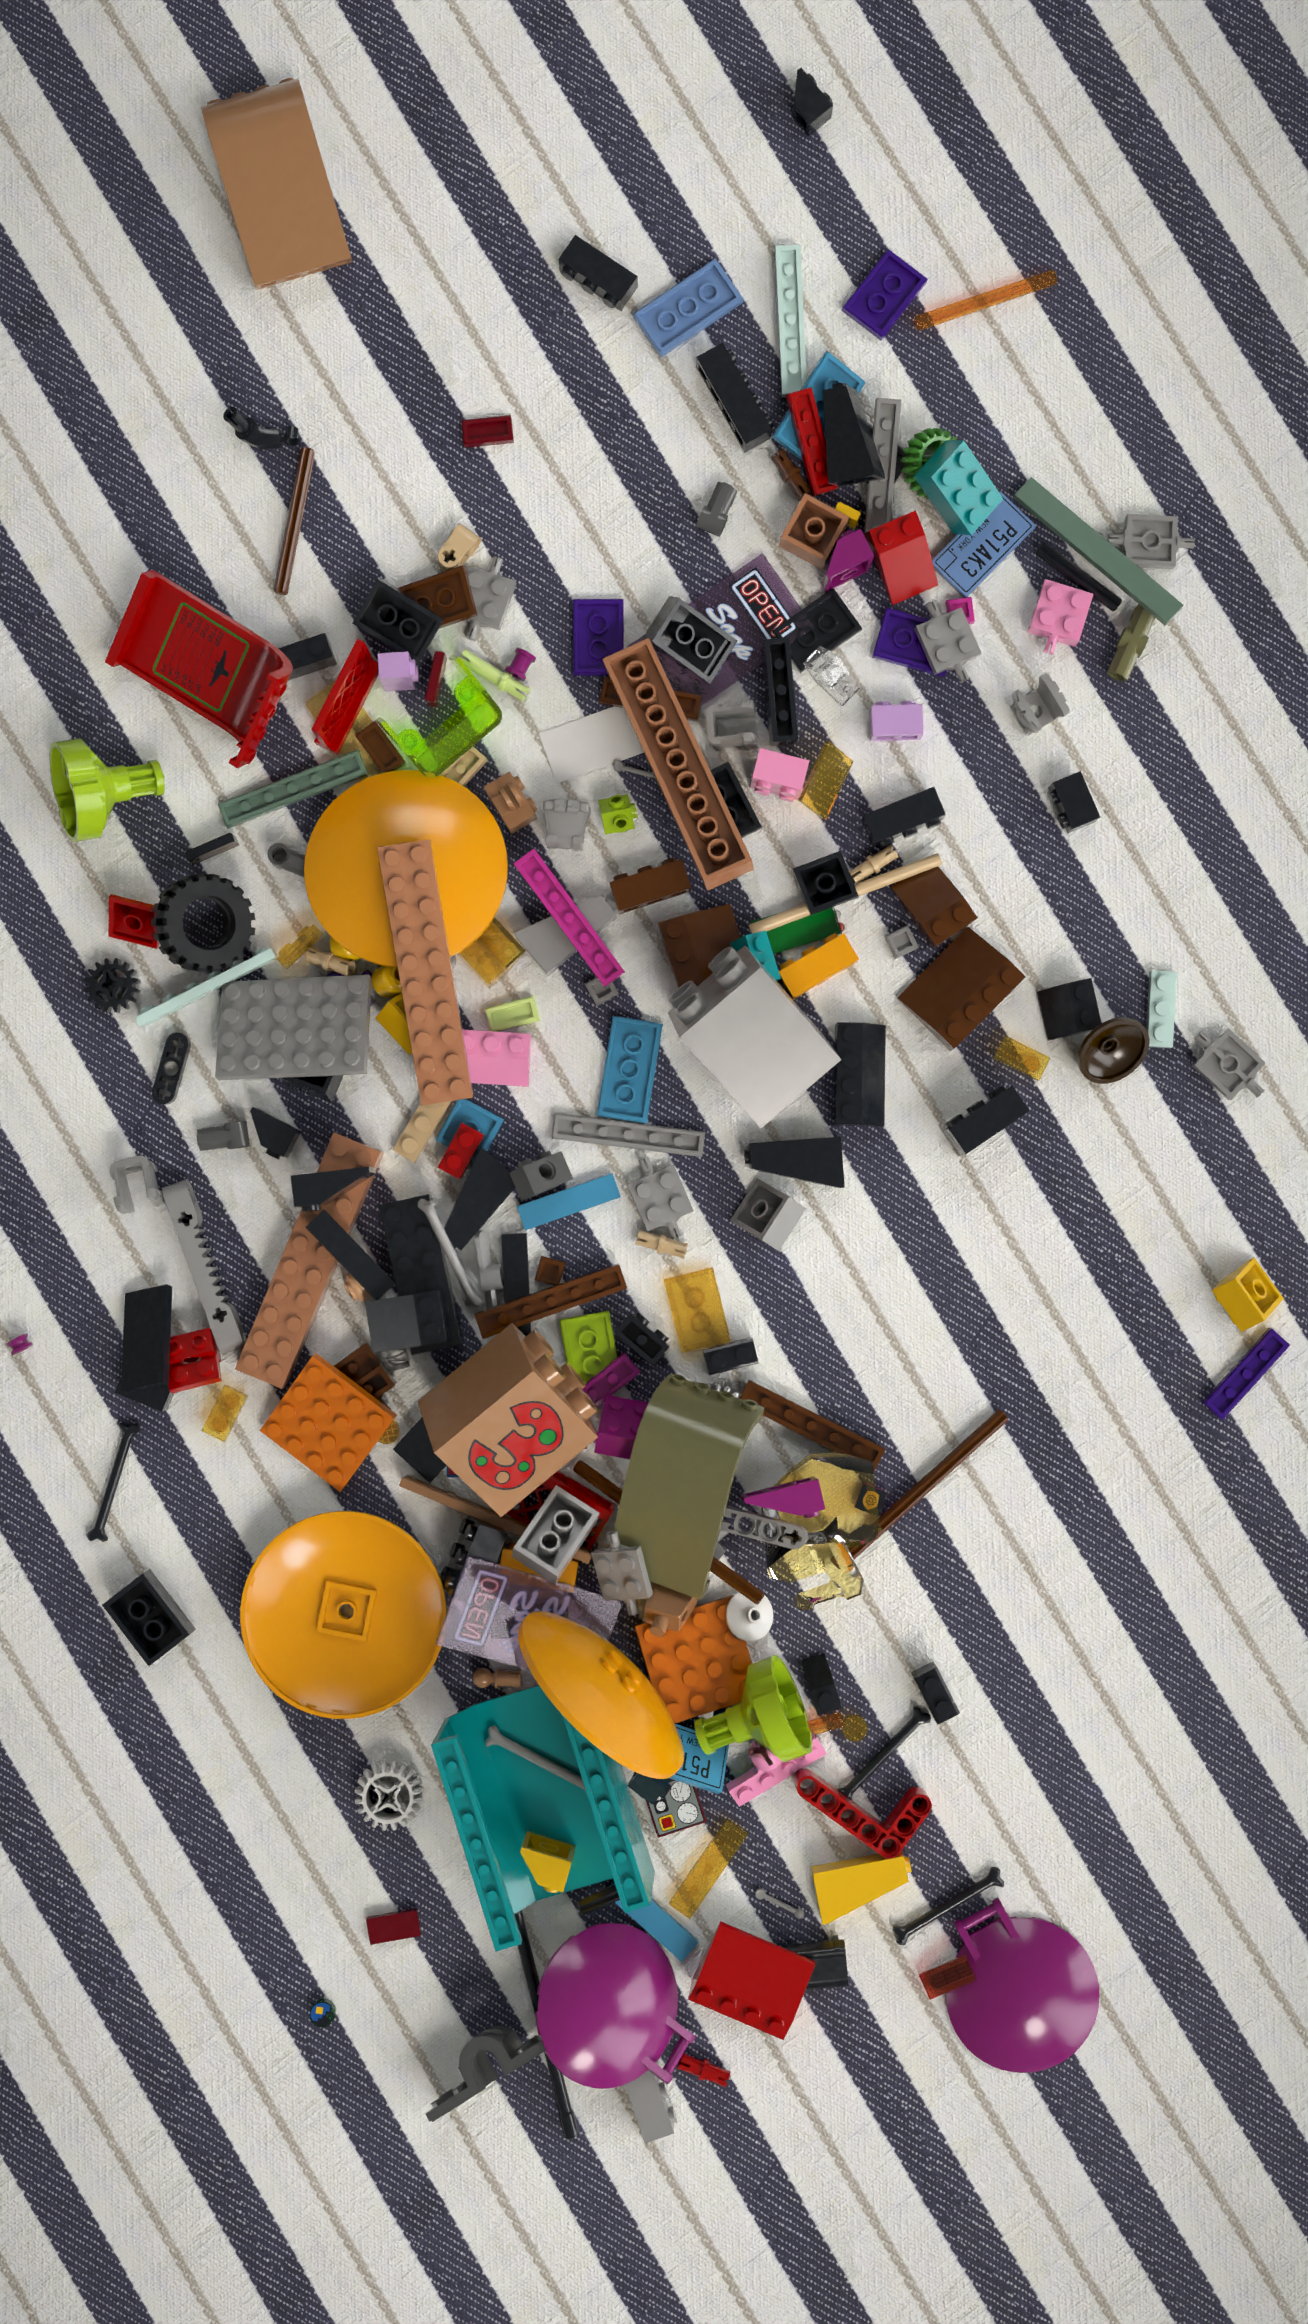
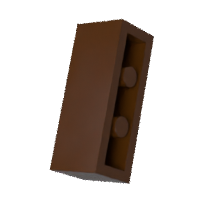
M675 857L662 861L661 866L652 868L651 865L639 868L636 874L628 876L627 873H623L613 877L614 881L610 882V888L619 915L691 892V885L683 860L676 861Z

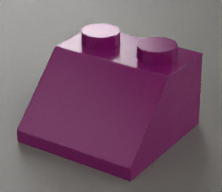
M861 529L855 532L848 530L839 536L822 589L824 593L870 571L874 554Z

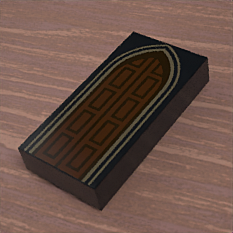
M227 833L186 851L185 855L188 861L195 865L239 846V843L232 833Z

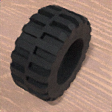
M215 874L188 875L181 877L178 881H173L168 885L169 888L167 890H163L158 896L160 901L154 904L152 910L156 912L155 918H151V926H155L156 929L153 937L155 941H159L161 945L159 949L162 954H167L169 956L168 960L173 964H178L183 969L196 972H215L232 966L234 961H239L244 956L242 953L244 949L250 948L252 944L249 941L250 935H255V928L251 927V920H255V913H250L249 907L252 904L249 898L244 899L242 896L244 891L239 886H233V881L227 878H220L219 875ZM197 899L213 901L223 914L224 930L222 936L216 944L210 947L193 945L183 930L182 919L185 909L191 902Z

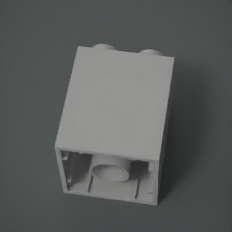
M730 946L722 950L711 960L708 968L713 973L699 986H696L693 981H688L672 994L669 1002L673 1008L668 1012V1015L679 1038L757 1125L762 1128L841 1061V1058L821 1031L746 946H743L738 952Z

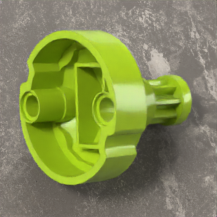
M80 738L51 743L49 762L54 797L58 804L63 828L72 842L101 838L115 803L129 801L132 797L150 794L160 796L165 792V776L157 760H151L147 764L125 767L124 765L107 767Z
M772 1655L749 1664L741 1703L727 1708L721 1714L707 1719L702 1717L694 1722L697 1741L706 1755L715 1753L716 1749L731 1743H742L750 1739L758 1741L783 1762H788L812 1752V1734L808 1726L803 1701L789 1670L777 1655Z

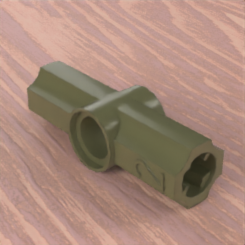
M1139 604L1134 609L1128 626L1124 628L1117 642L1116 653L1106 673L1117 681L1126 682L1130 677L1137 658L1141 656L1149 637L1147 635L1155 620V617Z

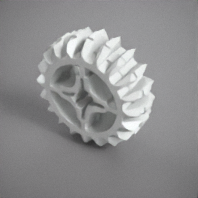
M384 1759L381 1762V1768L377 1763H373L371 1766L372 1771L365 1769L363 1772L364 1777H359L357 1781L360 1786L356 1787L354 1791L357 1795H360L355 1798V1804H363L359 1807L358 1813L366 1812L364 1821L367 1822L372 1818L374 1820L372 1823L373 1828H376L378 1823H382L381 1828L383 1831L387 1829L388 1824L391 1825L394 1831L397 1829L398 1822L402 1827H405L407 1819L413 1821L415 1819L413 1812L419 1813L421 1810L420 1805L417 1803H422L424 1797L419 1795L423 1792L424 1787L421 1785L415 1786L420 1782V1776L412 1778L411 1776L415 1770L411 1768L406 1772L404 1770L406 1767L405 1762L401 1764L400 1768L396 1767V1759L392 1760L390 1766H388L387 1761ZM384 1776H392L398 1779L395 1782L390 1783L385 1781L384 1779L380 1780L379 1778ZM371 1784L375 1787L374 1791L379 1797L374 1805L369 1795ZM404 1785H406L409 1791L410 1799L408 1805L403 1802L404 1799L400 1795V1790ZM396 1788L393 1797L390 1796L383 1801L385 1793H390V1791L392 1792ZM386 1807H390L395 1811L398 1810L399 1812L385 1813L381 1810Z

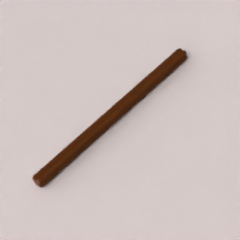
M997 1410L832 1560L836 1568L840 1571L844 1570L1008 1421V1417L1001 1410Z
M582 1460L575 1464L573 1471L620 1504L623 1491L621 1488ZM713 1556L710 1571L758 1605L765 1594Z

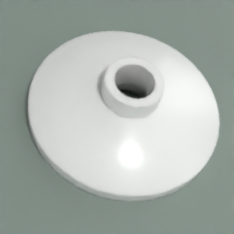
M737 1592L730 1599L726 1608V1622L729 1630L734 1636L743 1641H756L764 1637L770 1630L773 1622V1609L768 1598L764 1595L761 1602L757 1605ZM753 1610L756 1613V1618L754 1620L751 1618V1612Z

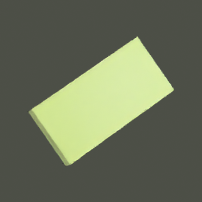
M534 996L485 1008L489 1028L492 1032H501L540 1021Z

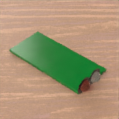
M832 907L767 931L773 954L825 939L834 933L837 935L842 934L845 930V925L838 922L841 912ZM767 916V917H764V918H761V919H757V920L751 921L750 923H751V924H752V923H755V922H757V921L763 920V919L768 918V917H770V916Z

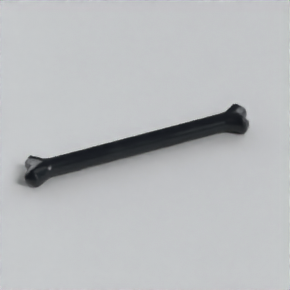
M122 1422L118 1425L122 1431V1438L95 1526L86 1534L89 1541L98 1539L101 1542H105L108 1540L104 1528L131 1440L141 1430L137 1423L128 1425Z
M914 1706L913 1716L909 1722L844 1788H837V1790L852 1800L853 1793L919 1725L930 1723V1714L923 1713L919 1707Z
M991 1867L989 1874L985 1878L906 1926L894 1924L892 1931L897 1935V1944L906 1945L910 1935L989 1887H1004V1881L1000 1878V1869L998 1867Z

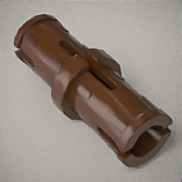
M782 449L778 451L779 456L775 453L771 460L782 474L783 482L785 484L788 483L797 500L801 501L805 493L810 495L812 491L800 476V469L793 465L786 451Z

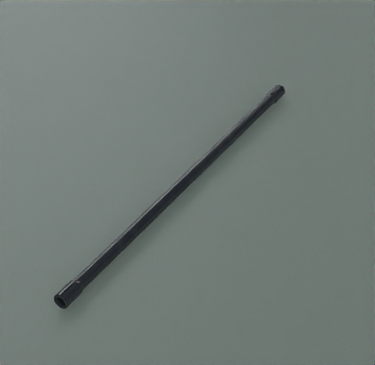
M520 1910L514 1914L522 1938V1943L517 1946L535 2014V2012H538L539 1995H537L540 1981L523 1913ZM544 2051L559 2110L563 2135L565 2139H571L578 2136L579 2131L574 2111L571 2108L564 2076L552 2064Z

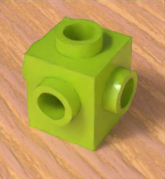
M628 794L613 795L610 798L598 800L605 835L623 833L627 830L635 829L633 819L638 818L635 803L630 804Z

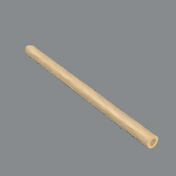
M936 853L857 883L854 886L858 896L938 867L942 865L939 854ZM802 904L748 926L751 934L762 931L767 932L809 916L810 913L805 904Z

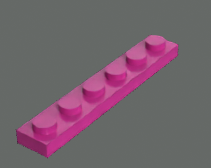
M533 849L517 860L514 866L605 988L625 973L623 968L537 851Z

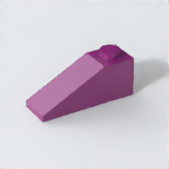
M814 1476L740 1495L741 1501L746 1504L799 1516L804 1515V1518L818 1516L819 1511L826 1510L819 1479Z

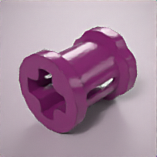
M517 647L515 649L516 655L511 665L506 666L505 672L512 674V677L518 680L525 681V673L530 664L536 661V657L528 651Z

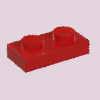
M461 1123L438 1168L461 1180L485 1135Z

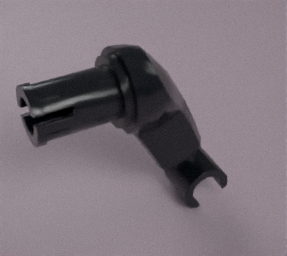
M230 407V410L227 408L223 414L224 420L235 429V435L240 440L259 450L282 448L281 442L289 446H296L299 442L300 434L295 426L286 427L285 435H280L279 429L261 428L253 419L245 418L235 407Z

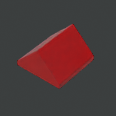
M110 894L108 937L157 949L159 941H155L153 937L156 929L155 926H151V918H155L156 912L152 911L154 905Z

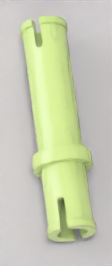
M465 649L461 655L470 659V661L460 657L458 664L495 684L501 692L506 691L521 702L525 701L527 696L520 693L519 690L529 694L530 687L513 679L512 674L508 672L503 673L478 658L469 650Z

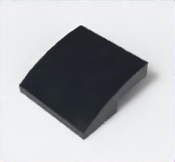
M423 1417L393 1448L400 1457L429 1483L447 1466L433 1451Z

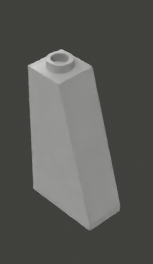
M598 895L576 905L597 934L617 918L615 913L617 907L608 897L604 900L601 895ZM552 916L521 929L514 934L515 938L548 976L577 952Z

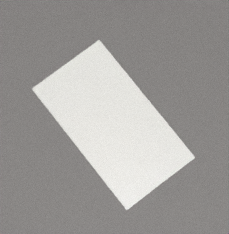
M615 706L539 733L557 784L614 764L617 761L644 753L624 708Z

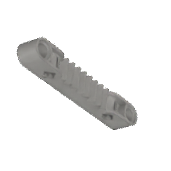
M188 1179L163 1187L164 1200L217 1347L222 1355L243 1348L247 1338L234 1305L226 1302L229 1298L228 1295H221L225 1286H218L217 1283L222 1277L214 1276L218 1267H211L210 1264L215 1258L207 1257L211 1248H204L203 1246L208 1241V1238H200V1235L205 1230L199 1229L203 1222V1216L194 1190ZM186 1214L192 1215L193 1219H191L189 1223L183 1222V1219L186 1218ZM226 1310L227 1315L224 1316V1319L217 1317V1314Z

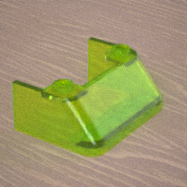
M451 655L449 659L464 677L454 689L455 699L461 705V708L426 738L423 739L413 729H405L397 735L384 719L378 717L375 720L410 762L424 776L429 778L439 776L498 726L502 720V711L460 657Z

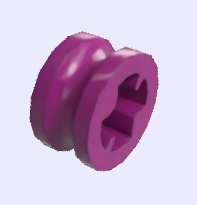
M27 1333L6 1344L7 1347L12 1348L11 1355L18 1354L33 1345L32 1342L27 1340Z

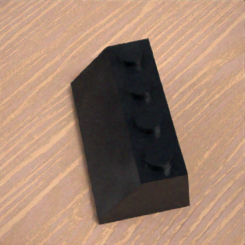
M837 1022L835 1024V1052L841 1058V1061L834 1066V1126L884 1127L886 1025Z

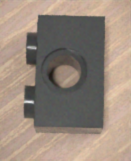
M549 1150L536 1156L537 1161L532 1162L531 1158L517 1163L518 1169L510 1172V1176L521 1201L558 1187L573 1179L562 1151L551 1154Z

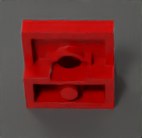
M210 1327L170 1338L168 1386L172 1394L222 1381L219 1364L221 1362V1355Z

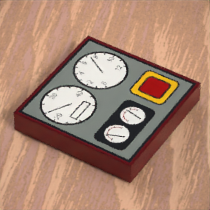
M672 1780L669 1783L671 1788L663 1799L659 1797L653 1805L646 1800L658 1838L706 1822L696 1787Z

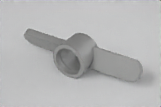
M478 1231L475 1234V1243L479 1262L480 1282L485 1295L486 1308L489 1309L497 1306L495 1290L503 1289V1277L500 1264L492 1265L487 1233L485 1231Z

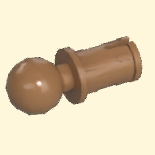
M482 1667L477 1669L472 1677L474 1684L480 1688L488 1687L491 1683H495V1689H498V1686L521 1687V1670L505 1671L495 1668V1673H491L490 1670Z

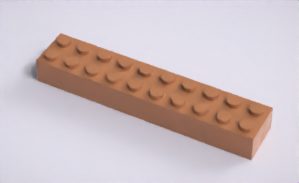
M647 638L603 658L607 674L706 890L713 889L754 870L752 859L650 639Z
M427 839L377 847L421 1106L473 1098L431 840Z
M333 1132L317 1173L361 1167L376 1168L377 1172L384 1153ZM375 1174L330 1204L321 1205V1209H325L349 1235L355 1225ZM301 1209L235 1367V1370L281 1389L288 1386L339 1263L305 1228L322 1210L302 1212Z

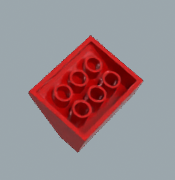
M720 1921L692 1978L688 2000L784 2040L794 2021L816 1961Z

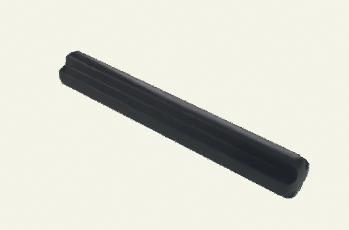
M1042 543L1036 551V555L1084 591L1093 593V597L1111 611L1117 610L1122 603V599L1047 543Z

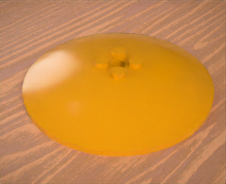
M399 770L381 773L366 778L345 790L326 808L311 833L305 854L304 878L307 896L318 921L334 941L353 955L374 964L398 968L377 847L430 839L450 957L470 946L481 936L494 919L502 903L508 878V859L505 842L494 816L486 805L475 794L456 781L435 773L419 770Z
M333 1511L317 1514L293 1524L276 1536L265 1547L252 1566L245 1582L240 1606V1625L244 1646L253 1667L263 1682L277 1696L295 1708L309 1714L332 1719H353L373 1715L394 1706L411 1694L425 1679L434 1665L445 1636L440 1634V1631L445 1632L447 1623V1605L442 1580L425 1549L413 1536L396 1524L379 1516L356 1511ZM341 1605H351L354 1610L353 1616L348 1618L342 1616L340 1613Z
M532 1612L522 1620L518 1629V1640L529 1670L553 1705L587 1740L621 1765L641 1775L656 1779H666L679 1771L684 1762V1750L676 1726L654 1686L625 1654L591 1629L551 1612Z

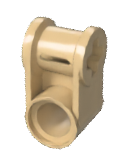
M461 523L454 528L448 540L438 552L439 566L442 572L464 565L481 543V538Z

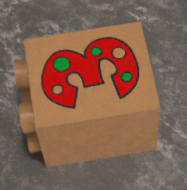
M513 1323L417 1401L434 1453L500 1517L505 1515L598 1438L590 1421V1417L598 1410L592 1400L582 1390L586 1387L583 1379L567 1362L561 1367L556 1364L551 1358L554 1354L553 1349L538 1331L533 1330L529 1335L525 1336Z

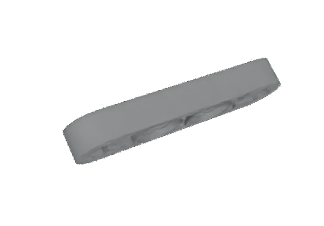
M726 1506L725 1517L733 1518L734 1514H737L734 1520V1527H731L733 1521L725 1520L722 1522L720 1529L722 1531L790 1549L801 1548L808 1540V1532L800 1524ZM742 1517H748L752 1520L753 1527L751 1530L745 1531L741 1528L740 1519ZM767 1523H772L777 1527V1535L775 1537H769L765 1534L764 1527ZM783 1526L786 1527L785 1533L792 1534L797 1530L798 1536L802 1537V1540L794 1543L793 1538L790 1536H784L783 1540H780L783 1534Z

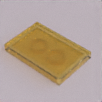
M713 1267L664 1279L682 1353L731 1341Z

